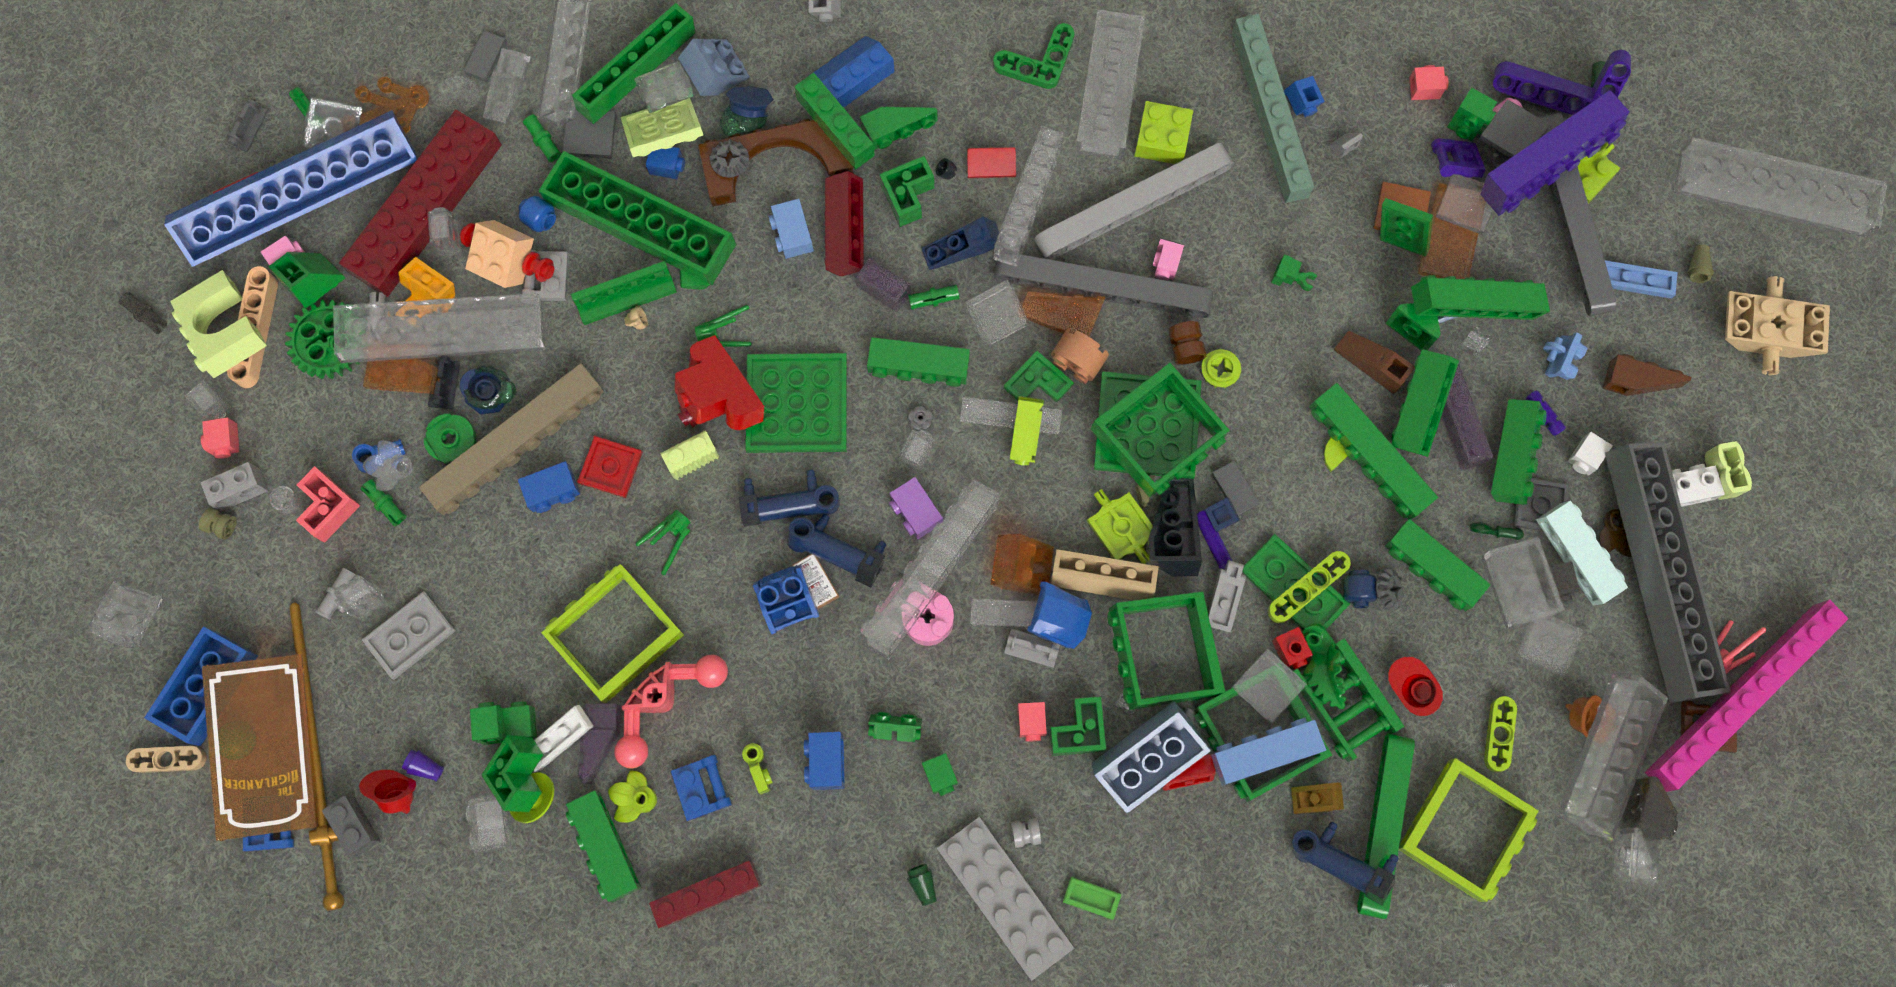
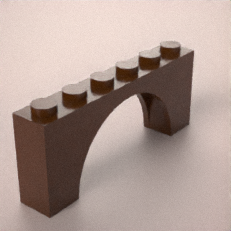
M804 119L792 125L781 124L769 130L758 129L745 135L734 134L727 139H711L698 145L709 198L713 207L736 202L735 189L739 175L729 178L720 176L711 167L709 156H711L712 147L715 148L720 141L725 142L729 141V139L734 142L740 141L748 151L749 161L757 154L771 148L793 147L804 150L817 158L826 169L829 177L846 171L853 173V166L819 125L810 119ZM729 151L727 156L723 158L726 159V162L729 166V162H731V159L735 157H733L731 151Z

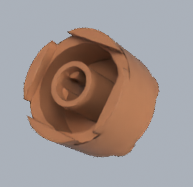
M1067 328L1051 355L1054 360L1053 365L1062 371L1066 369L1071 370L1075 373L1073 377L1076 380L1086 384L1088 380H1094L1107 360L1109 353L1106 350L1103 353L1099 351L1100 344L1077 330L1072 334L1071 328Z

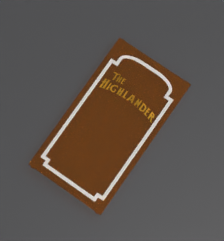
M302 654L202 666L216 841L317 827Z

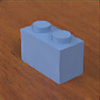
M795 199L771 206L773 215L769 216L772 230L777 229L779 237L775 238L778 252L783 251L785 259L813 252L812 241L800 200Z

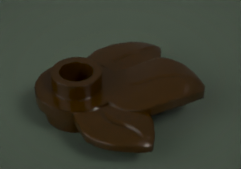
M1610 510L1603 518L1604 528L1599 533V544L1608 553L1615 549L1623 556L1632 557L1620 510ZM1613 518L1618 520V526L1614 525L1612 521Z

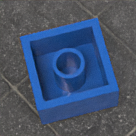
M808 733L809 740H804V755L809 758V766L804 767L805 783L807 782L813 790L845 789L844 737L842 733Z

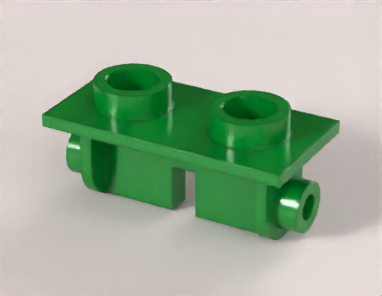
M877 712L870 715L868 736H873V739L892 740V731H897V741L915 742V740H920L921 730L918 729H921L922 719L912 714H903L901 717L891 716L887 712Z

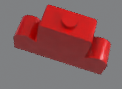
M714 335L693 344L690 348L689 368L675 374V393L677 394L680 406L687 409L695 423L702 424L726 414V424L734 430H743L763 422V403L717 337Z

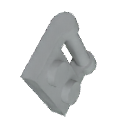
M531 250V252L538 253L541 260L549 258L553 261L554 274L550 279L541 282V291L534 290L535 273L531 276L525 275L521 299L526 301H567L569 253Z

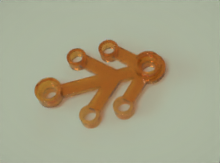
M381 77L377 81V86L381 92L386 94L391 92L402 98L391 100L371 93L366 86H359L355 90L357 99L362 103L369 102L380 107L358 116H343L340 120V128L343 132H346L391 110L396 116L400 109L406 107L403 116L398 117L397 120L400 124L406 123L403 130L407 133L411 128L410 123L417 109L427 105L429 93L423 86L415 85L408 89L394 84L388 77ZM384 83H389L387 87H382ZM362 92H367L365 96L360 97ZM420 94L418 98H413L414 95ZM349 121H352L350 126H345Z

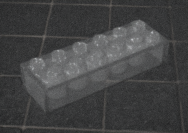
M1097 10L1075 153L1117 160L1123 159L1145 16Z
M1613 671L1557 812L1558 816L1585 835L1610 842L1614 839L1668 700V697L1642 676Z

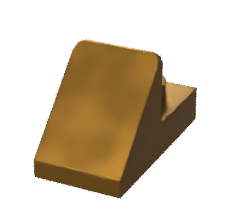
M1341 783L1291 787L1294 814L1331 812L1344 809Z

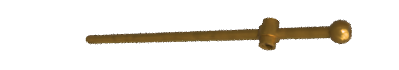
M291 603L289 609L318 823L317 829L309 831V839L312 846L319 845L321 847L327 891L322 904L327 911L341 909L344 905V897L337 889L332 852L333 842L339 840L322 812L327 806L301 610L299 604Z

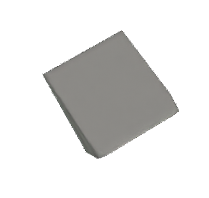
M1349 132L1330 143L1329 146L1338 158H1342L1359 146L1363 135L1361 133Z

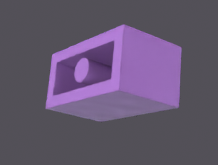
M916 477L890 492V499L892 501L889 502V505L896 515H902L905 520L902 524L910 536L914 534L917 539H920L943 524L942 516Z

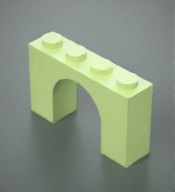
M223 270L170 301L175 310L172 312V315L182 325L179 330L189 340L186 345L191 353L197 357L194 359L195 364L202 372L207 371L213 378L267 346L260 331L246 316L219 332L207 334V329L215 317L242 301V296L236 284Z

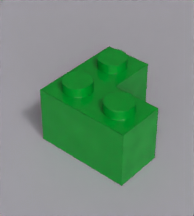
M925 156L880 174L881 188L899 227L922 218V207L917 195L934 189V175Z
M1101 697L1074 699L1075 725L1051 727L1049 730L1052 756L1099 753L1106 750Z
M494 702L479 703L478 708L470 709L472 741L483 745L499 744L503 742L507 735L537 738L535 707L527 705V702L511 703L509 708H501V705H494Z
M507 735L481 775L503 811L529 812L542 793L531 776V773L544 755L533 737Z

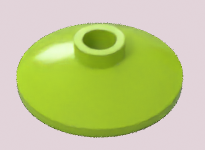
M539 772L531 774L542 793L529 812L509 811L516 821L520 823L534 822L549 809L554 797V784L547 775Z

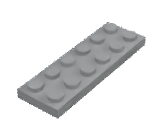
M980 817L937 848L1031 981L1074 949Z

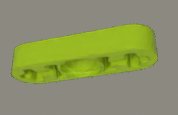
M1507 696L1495 699L1490 706L1484 763L1493 772H1501L1508 769L1512 759L1517 705L1512 698ZM1503 702H1505V707L1509 708V712L1504 713L1503 721L1508 720L1509 724L1505 722L1496 723V719H1502V710L1498 709V706L1502 705ZM1497 727H1502L1507 732V738L1503 742L1498 741L1494 737V730ZM1493 745L1506 746V749L1499 751V758L1503 759L1504 762L1499 764L1498 767L1496 762L1492 761V757L1497 756L1498 748H1493Z

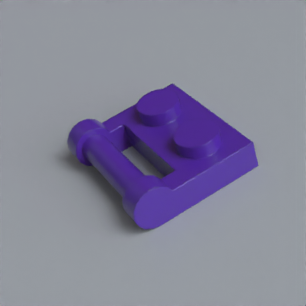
M1442 138L1435 139L1431 143L1432 150L1437 154L1440 163L1439 171L1441 176L1450 177L1453 174H1457L1467 178L1483 177L1485 167L1476 143ZM1446 151L1451 152L1454 162L1449 161Z

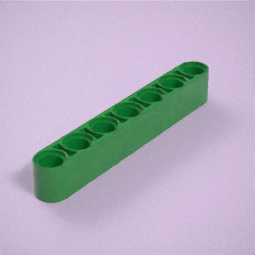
M1389 733L1385 735L1364 861V863L1375 869L1377 867L1383 868L1391 854L1398 856L1415 747L1414 739ZM1392 890L1383 906L1365 897V893L1360 891L1357 905L1358 914L1386 919L1390 909Z

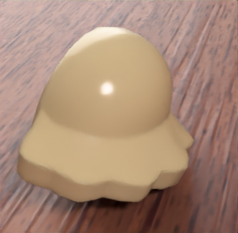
M640 305L632 308L624 319L626 326H633L638 330L648 326L646 314Z

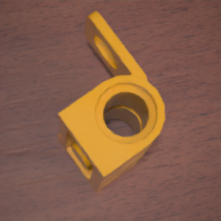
M417 257L399 271L401 285L410 290L412 295L395 310V313L408 324L416 325L433 307L443 312L454 301V283ZM415 306L419 309V313L415 316H408L405 314V309Z

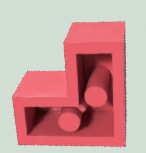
M315 466L297 484L314 502L296 521L311 535L324 543L361 506Z

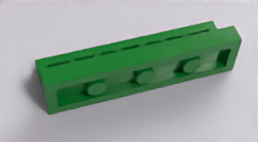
M663 261L572 293L571 296L578 308L582 323L587 325L632 309L638 305L677 293L667 264Z

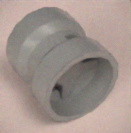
M1037 818L1029 819L1025 823L1020 821L1011 822L1015 848L1023 847L1027 843L1032 845L1041 844Z

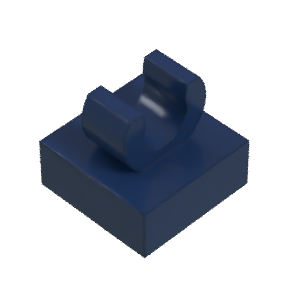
M1225 498L1205 509L1216 532L1240 521L1230 498Z

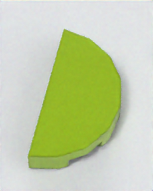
M1332 438L1326 443L1323 454L1325 465L1330 472L1347 457L1344 451L1345 447L1340 441L1337 442Z

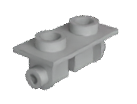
M1011 629L1004 654L1054 668L1060 645L1038 636Z

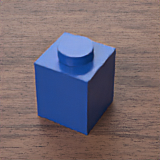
M661 148L652 151L648 155L646 167L650 175L678 179L679 172L684 170L685 158L682 157L680 148Z

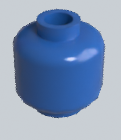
M532 196L520 203L519 219L524 225L535 232L547 231L556 221L555 209L541 197Z

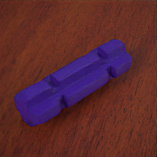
M1537 390L1533 391L1526 397V400L1540 401L1543 410H1546L1545 425L1548 424L1549 426L1547 429L1553 436L1558 435L1565 430V425L1561 420L1558 421L1556 419L1558 416L1546 401L1543 402V396Z

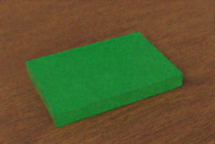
M1385 198L1381 210L1380 240L1421 256H1426L1430 248L1433 215Z

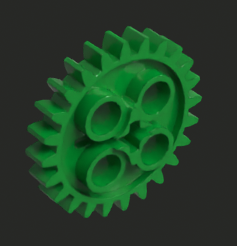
M321 300L320 307L313 303L311 304L310 311L303 307L302 312L304 315L302 317L294 315L298 322L296 324L289 323V326L293 328V332L285 333L291 339L285 342V345L291 348L287 351V354L293 358L291 362L296 366L299 365L298 369L303 373L307 371L310 377L316 374L322 380L325 374L330 379H333L334 372H337L342 377L343 369L345 368L352 372L350 364L353 362L359 365L360 362L357 356L366 355L361 348L369 346L363 340L367 337V332L363 331L367 328V325L361 322L363 318L358 313L355 314L356 311L352 307L347 308L343 302L338 306L334 300H331L329 306L324 300ZM339 320L338 325L334 328H331V324L334 321ZM315 330L314 335L307 338L308 333ZM343 342H347L346 347L339 350V346ZM324 351L321 358L315 359L319 352Z

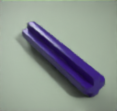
M1206 511L1198 512V526L1219 568L1225 569L1227 561H1232L1219 533L1215 531Z

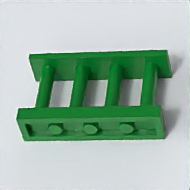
M1344 638L1335 644V649L1341 651V657L1336 661V664L1343 665L1348 672L1347 678L1339 686L1343 687L1345 691L1352 686L1358 687L1363 696H1361L1362 699L1342 713L1331 719L1323 707L1326 704L1321 700L1323 694L1316 697L1312 689L1307 685L1312 675H1301L1298 669L1288 675L1291 677L1289 681L1297 693L1301 692L1336 744L1334 750L1337 755L1349 762L1357 758L1353 749L1382 730L1392 734L1405 726ZM1367 708L1373 709L1378 716L1376 718L1377 722L1346 741L1338 727Z

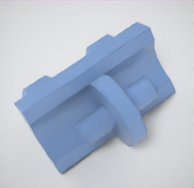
M1575 332L1572 336L1563 335L1556 337L1554 342L1545 343L1543 349L1549 354L1547 360L1550 361L1545 375L1548 377L1559 376L1566 380L1576 377L1578 367L1571 363L1572 359H1582L1588 349L1580 342L1582 335Z

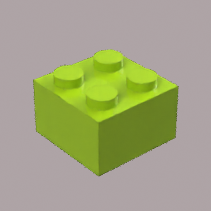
M1146 101L1134 157L1170 164H1177L1183 161L1193 110Z

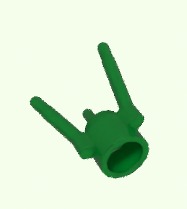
M745 305L716 319L695 326L698 342L714 335L719 338L717 328L735 322L736 318L733 316L748 310L749 306ZM720 341L723 347L752 345L751 342Z
M675 510L671 515L669 514L660 524L636 542V546H640L659 532L650 541V544L654 545L667 532L673 536H676L678 533L680 534L661 572L662 575H666L684 538L690 532L687 527L691 522L678 510Z

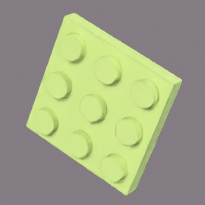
M690 96L621 117L633 157L646 156L652 151L661 148L669 149L677 143L694 141L699 136H703Z

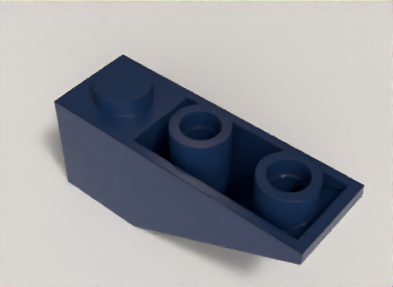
M983 216L922 247L928 269L932 270L984 254L1002 245L1003 241L996 222Z

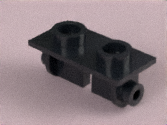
M440 356L439 359H435L428 407L453 409L460 361L450 360L448 356Z

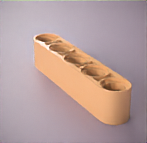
M257 266L252 268L247 275L238 320L246 316L253 324H257L256 328L260 331L266 343L278 281L266 268ZM263 278H266L264 283L259 284ZM261 301V304L255 308V304ZM265 348L228 369V377L243 388L253 387L259 379ZM247 370L246 375L240 378L241 373Z

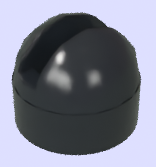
M943 158L936 167L937 176L949 180L956 175L957 167L951 160Z

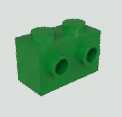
M1471 87L1447 128L1456 132L1460 138L1473 141L1477 134L1481 136L1494 118L1496 112L1493 111V108L1497 101Z

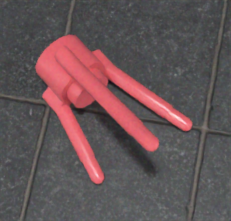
M1732 620L1728 621L1718 636V646H1720L1734 623ZM1765 627L1752 634L1731 652L1725 649L1720 650L1726 674L1756 656L1752 652L1734 661V657L1766 631Z

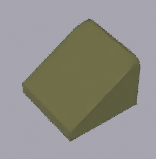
M1155 475L1149 476L1153 481L1155 480ZM1136 483L1134 487L1140 507L1146 508L1149 496Z

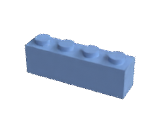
M1306 718L1291 722L1292 728L1282 730L1281 726L1267 730V736L1258 739L1255 734L1241 739V745L1233 747L1232 743L1216 747L1217 753L1211 755L1222 786L1326 751L1316 721L1307 722Z

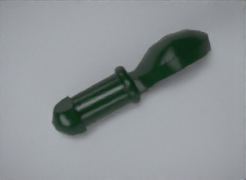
M1483 522L1470 524V531L1491 534L1496 538L1503 537L1520 540L1524 536L1523 530L1519 528L1513 529L1501 526L1493 528Z

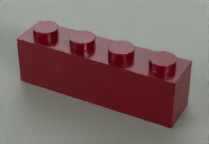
M846 171L825 178L824 191L825 270L838 276H845L864 270L863 178Z
M747 861L652 901L649 905L658 928H665L759 888L762 884L753 861Z

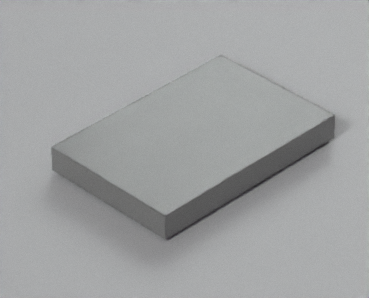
M423 591L365 636L362 641L390 678L395 680L456 630L429 595Z

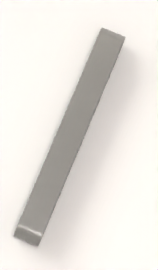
M1217 143L1040 232L1034 238V241L1044 258L1052 260L1231 169L1234 162L1223 144Z

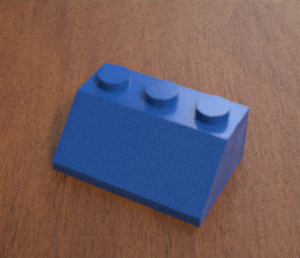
M865 36L813 73L816 74L844 108L894 72V60L879 41Z

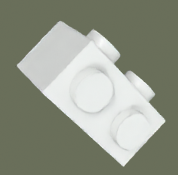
M1699 464L1690 467L1689 471L1681 472V469L1672 470L1681 507L1712 501L1725 495L1716 465L1705 467V464Z

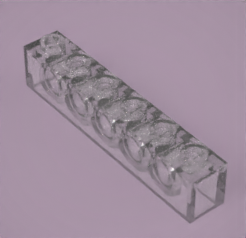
M1045 126L1040 127L997 237L993 260L1017 267L1062 150L1064 132Z

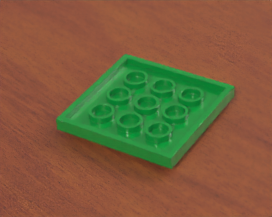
M847 353L747 354V382L764 405L763 422L746 428L747 453L847 452Z
M1102 371L1098 417L1152 376ZM1185 379L1201 397L1202 380ZM1164 384L1112 424L1108 430L1147 475L1163 476L1197 449L1199 420L1171 388ZM1096 436L1094 470L1128 473ZM1195 463L1188 467L1190 471L1182 478H1195Z

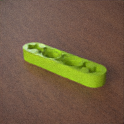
M1342 551L1331 553L1268 607L1269 618L1275 623H1284L1350 568L1349 556ZM1334 559H1342L1343 563L1341 566L1343 569L1337 567L1331 573L1327 570L1334 564ZM1319 572L1324 575L1326 581L1323 586H1317L1313 583L1312 575ZM1296 588L1303 589L1306 593V600L1303 602L1296 601L1293 598V590ZM1286 602L1291 604L1284 611L1285 617L1283 615H1275L1274 612L1277 610L1275 605L1280 608Z

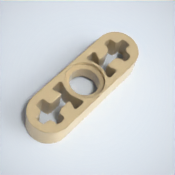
M196 746L136 748L128 753L126 766L129 770L139 773L191 771L202 768L206 763L207 756L202 748ZM166 752H170L173 760L169 766L164 767L160 762L161 756ZM192 754L198 756L197 760L193 762L180 761V756H192ZM141 756L152 758V763L142 762L139 765L135 764V760Z

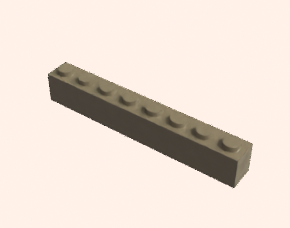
M580 363L423 483L419 489L442 515L454 512L460 506L459 503L475 496L480 491V487L486 482L496 480L500 476V471L507 466L511 467L518 463L521 459L520 456L526 451L536 449L541 444L543 438L557 433L561 428L560 425L565 421L575 419L581 413L580 410L588 404L596 403L600 399L603 390Z

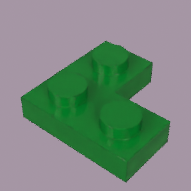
M1036 351L1006 382L1004 389L1018 401L1019 396L1029 397L1039 387L1055 402H1058L1074 385V382L1040 352Z

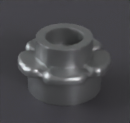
M923 406L915 407L908 415L911 427L916 430L929 428L933 419L932 412L926 410Z

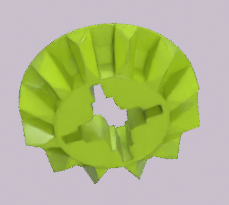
M1214 350L1203 359L1201 374H1203L1206 383H1210L1215 388H1227L1235 384L1240 377V361L1236 355L1228 350ZM1224 361V369L1227 372H1223L1218 377V370L1214 369V367H1218Z

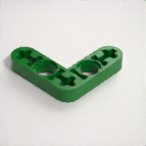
M1065 23L1055 27L1043 61L1002 50L994 55L993 68L997 73L1045 89L1054 88L1059 83L1072 47L1074 29L1071 25ZM1066 32L1067 36L1064 38L1062 46L1059 44L1060 35ZM1052 52H1059L1063 58L1060 61H1053L1049 55ZM1003 59H1007V63L1004 66H1000V62ZM1014 62H1017V63H1016V70L1014 71V70H1012V69H1013V66H1014ZM1023 65H1029L1033 71L1025 75L1019 69ZM1037 69H1040V74H1038V78H1036L1035 76ZM1048 73H1052V78L1049 81L1045 80V76Z

